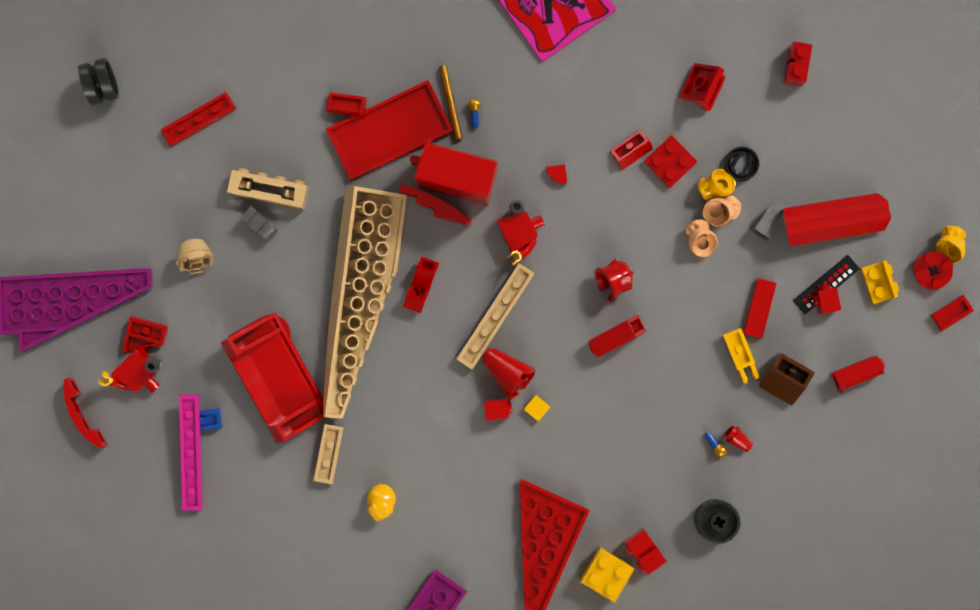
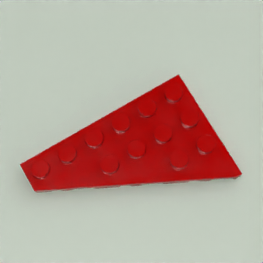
M521 479L520 503L524 607L526 610H546L590 510Z

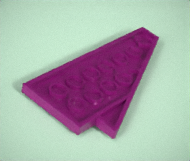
M152 269L0 277V335L19 334V351H26L153 288Z

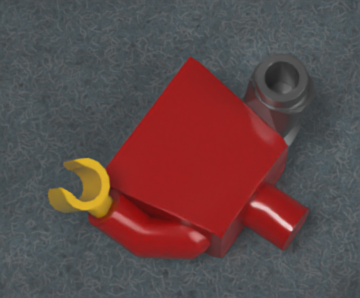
M514 200L510 203L511 216L497 220V224L511 251L507 258H515V262L512 265H516L521 259L530 255L537 244L538 234L536 229L545 225L541 215L530 219L528 213L524 212V203L520 200Z
M140 345L111 373V377L108 372L104 371L102 375L106 379L98 378L101 386L110 385L138 392L145 386L153 393L160 386L153 376L159 371L163 361L159 356L150 357Z

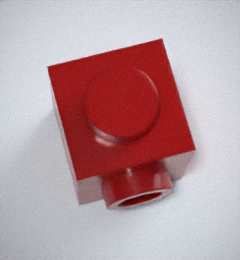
M830 285L820 286L818 291H814L812 300L814 307H817L818 314L841 310L837 287L831 288Z

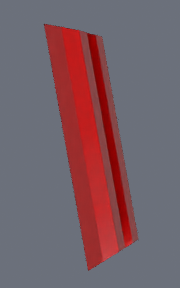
M879 193L783 208L790 247L884 231L891 220L888 200Z

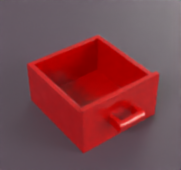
M426 138L421 157L416 155L410 156L411 165L418 167L415 176L418 187L488 206L498 172L497 161L432 144L429 138Z

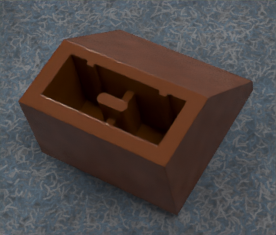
M777 353L758 387L792 406L805 391L815 372L783 353Z

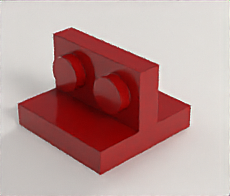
M694 63L679 98L684 101L694 102L704 110L711 111L726 79L723 75L724 69L718 66Z

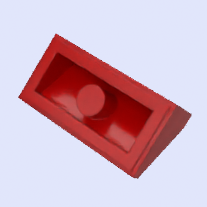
M639 130L609 152L620 168L624 170L650 152L653 146L651 141Z

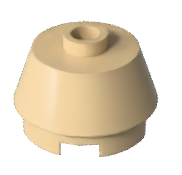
M190 239L178 246L176 265L179 267L180 272L188 271L189 275L204 272V268L208 265L213 266L214 253L204 240Z

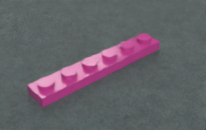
M180 394L182 510H202L200 394Z

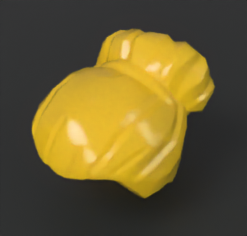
M717 169L708 178L699 179L698 189L703 199L709 201L714 197L731 195L734 192L736 182L724 169Z
M947 225L941 232L942 237L936 243V251L945 254L951 263L955 264L964 258V239L966 233L960 227Z
M375 485L368 493V513L375 521L384 520L393 512L396 495L389 485Z

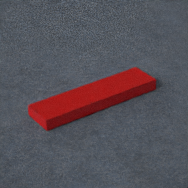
M225 92L162 128L161 132L169 146L172 147L236 110V107L228 93Z

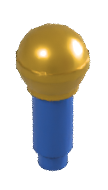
M471 99L468 102V107L471 111V121L473 128H478L481 103L478 99Z
M709 431L704 434L705 439L712 446L715 456L723 458L727 454L726 447L719 444Z

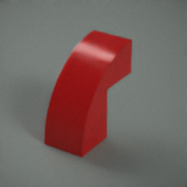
M421 257L416 267L412 284L406 295L404 308L418 313L422 312L439 266L438 262Z

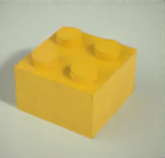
M599 546L581 576L580 581L615 602L634 571V567Z

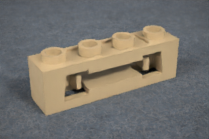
M243 168L231 171L227 193L230 195L302 210L305 209L309 187L305 185L304 181L294 180L293 182H288L285 177L275 176V179L267 177L268 174L256 172V175L250 174L249 170ZM245 179L251 180L255 184L284 189V196L292 198L294 201L284 199L281 195L252 190V183L246 182Z

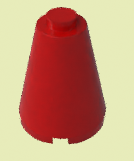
M496 348L487 349L482 356L484 358L483 364L510 399L516 398L520 394L517 391L522 388L525 389L535 375L534 371L536 370L533 367Z

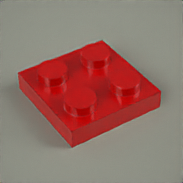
M671 134L643 162L670 189L697 163V160Z

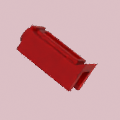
M872 356L831 372L838 392L843 393L845 388L852 387L880 374H885L883 370L885 365L881 358Z

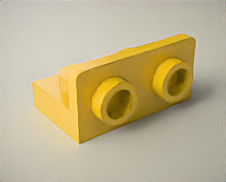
M885 260L860 268L872 305L898 297L899 288L897 283L893 281V269L890 263L888 264Z

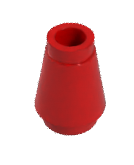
M731 426L724 434L727 443L742 451L748 452L753 446V443L750 442L739 427Z

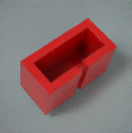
M794 41L789 46L787 63L789 64L785 69L783 83L801 87L806 83L812 44Z
M643 528L624 541L627 545L624 549L630 557L635 556L638 561L635 564L641 573L645 571L649 575L667 562Z

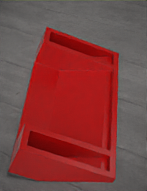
M276 312L220 342L276 443L288 440L324 418V399Z

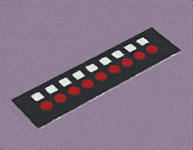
M846 255L793 299L794 303L804 315L814 308L812 300L814 291H818L819 287L824 285L838 288L860 268L849 255Z

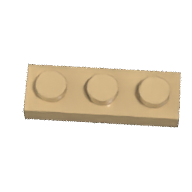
M324 424L314 481L327 484L334 483L344 427Z

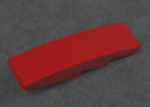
M401 184L400 194L416 197L417 206L434 209V218L471 226V220L455 207L422 190Z

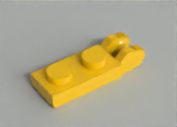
M738 328L723 334V339L743 384L748 383V378L743 369L749 366L752 377L755 380L758 379L759 375L754 365L755 361L742 329Z

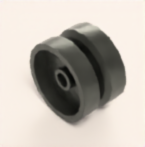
M106 58L95 60L94 67L90 63L78 66L83 91L92 106L101 104L104 97L108 101L119 98L116 78Z
M709 499L703 502L696 510L694 516L695 527L698 533L708 541L716 544L726 543L737 535L740 528V516L730 503L720 499ZM716 517L720 519L718 524H714Z

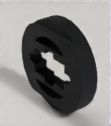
M744 146L736 147L725 158V171L736 181H747L758 172L759 158L751 148ZM738 154L733 165L731 166L732 157ZM747 154L749 161L742 173L736 174L734 168L740 156ZM751 162H752V163H753V166H752L751 171H750L748 174L745 175V173L747 172V170H748V168H749V166H750V164H751Z

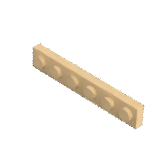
M520 263L517 265L457 357L458 361L473 370L535 274Z

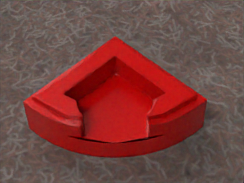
M565 164L546 167L548 175L554 181L560 184H567Z

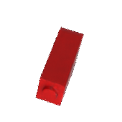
M637 314L589 340V348L598 358L638 337L647 330Z

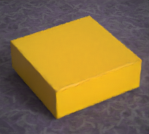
M535 395L524 410L539 422L550 406Z

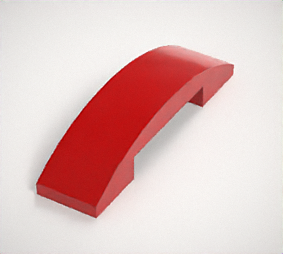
M64 379V399L73 423L80 433L99 448L108 446L100 430H91L75 400L81 393L74 379Z

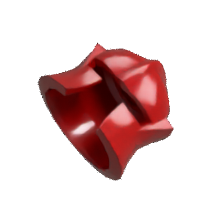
M614 258L608 266L595 269L594 274L599 291L611 287L612 294L607 298V301L613 302L619 294L632 289L634 271H631L625 262H617Z

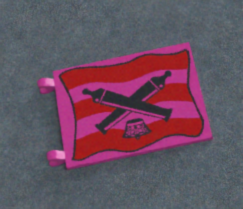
M499 0L542 62L616 11L610 0Z

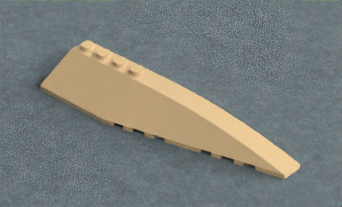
M347 186L345 188L329 316L323 417L343 419L351 397L352 387L357 381L356 377L359 368L363 365L366 350L368 351L378 324L379 314L384 308L386 295L390 292V284L397 273L407 199L405 194L357 186Z

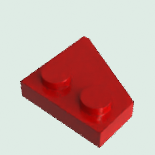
M130 316L121 352L133 351L140 345L144 349L164 345L169 326Z

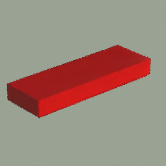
M757 278L743 334L763 339L777 283Z

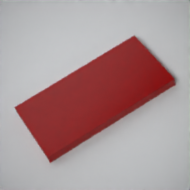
M426 80L366 109L364 117L351 116L326 128V131L349 179L352 181L423 147L426 138L433 142L452 133L453 129L429 80Z

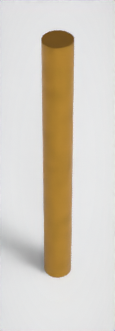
M441 65L439 70L455 140H461L463 137L446 65Z

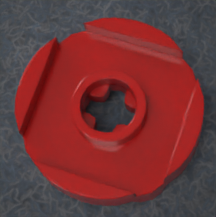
M930 251L925 254L923 253L916 259L913 265L914 277L922 287L938 290L950 282L953 276V264L941 252ZM936 265L938 273L929 275L930 271L928 268Z

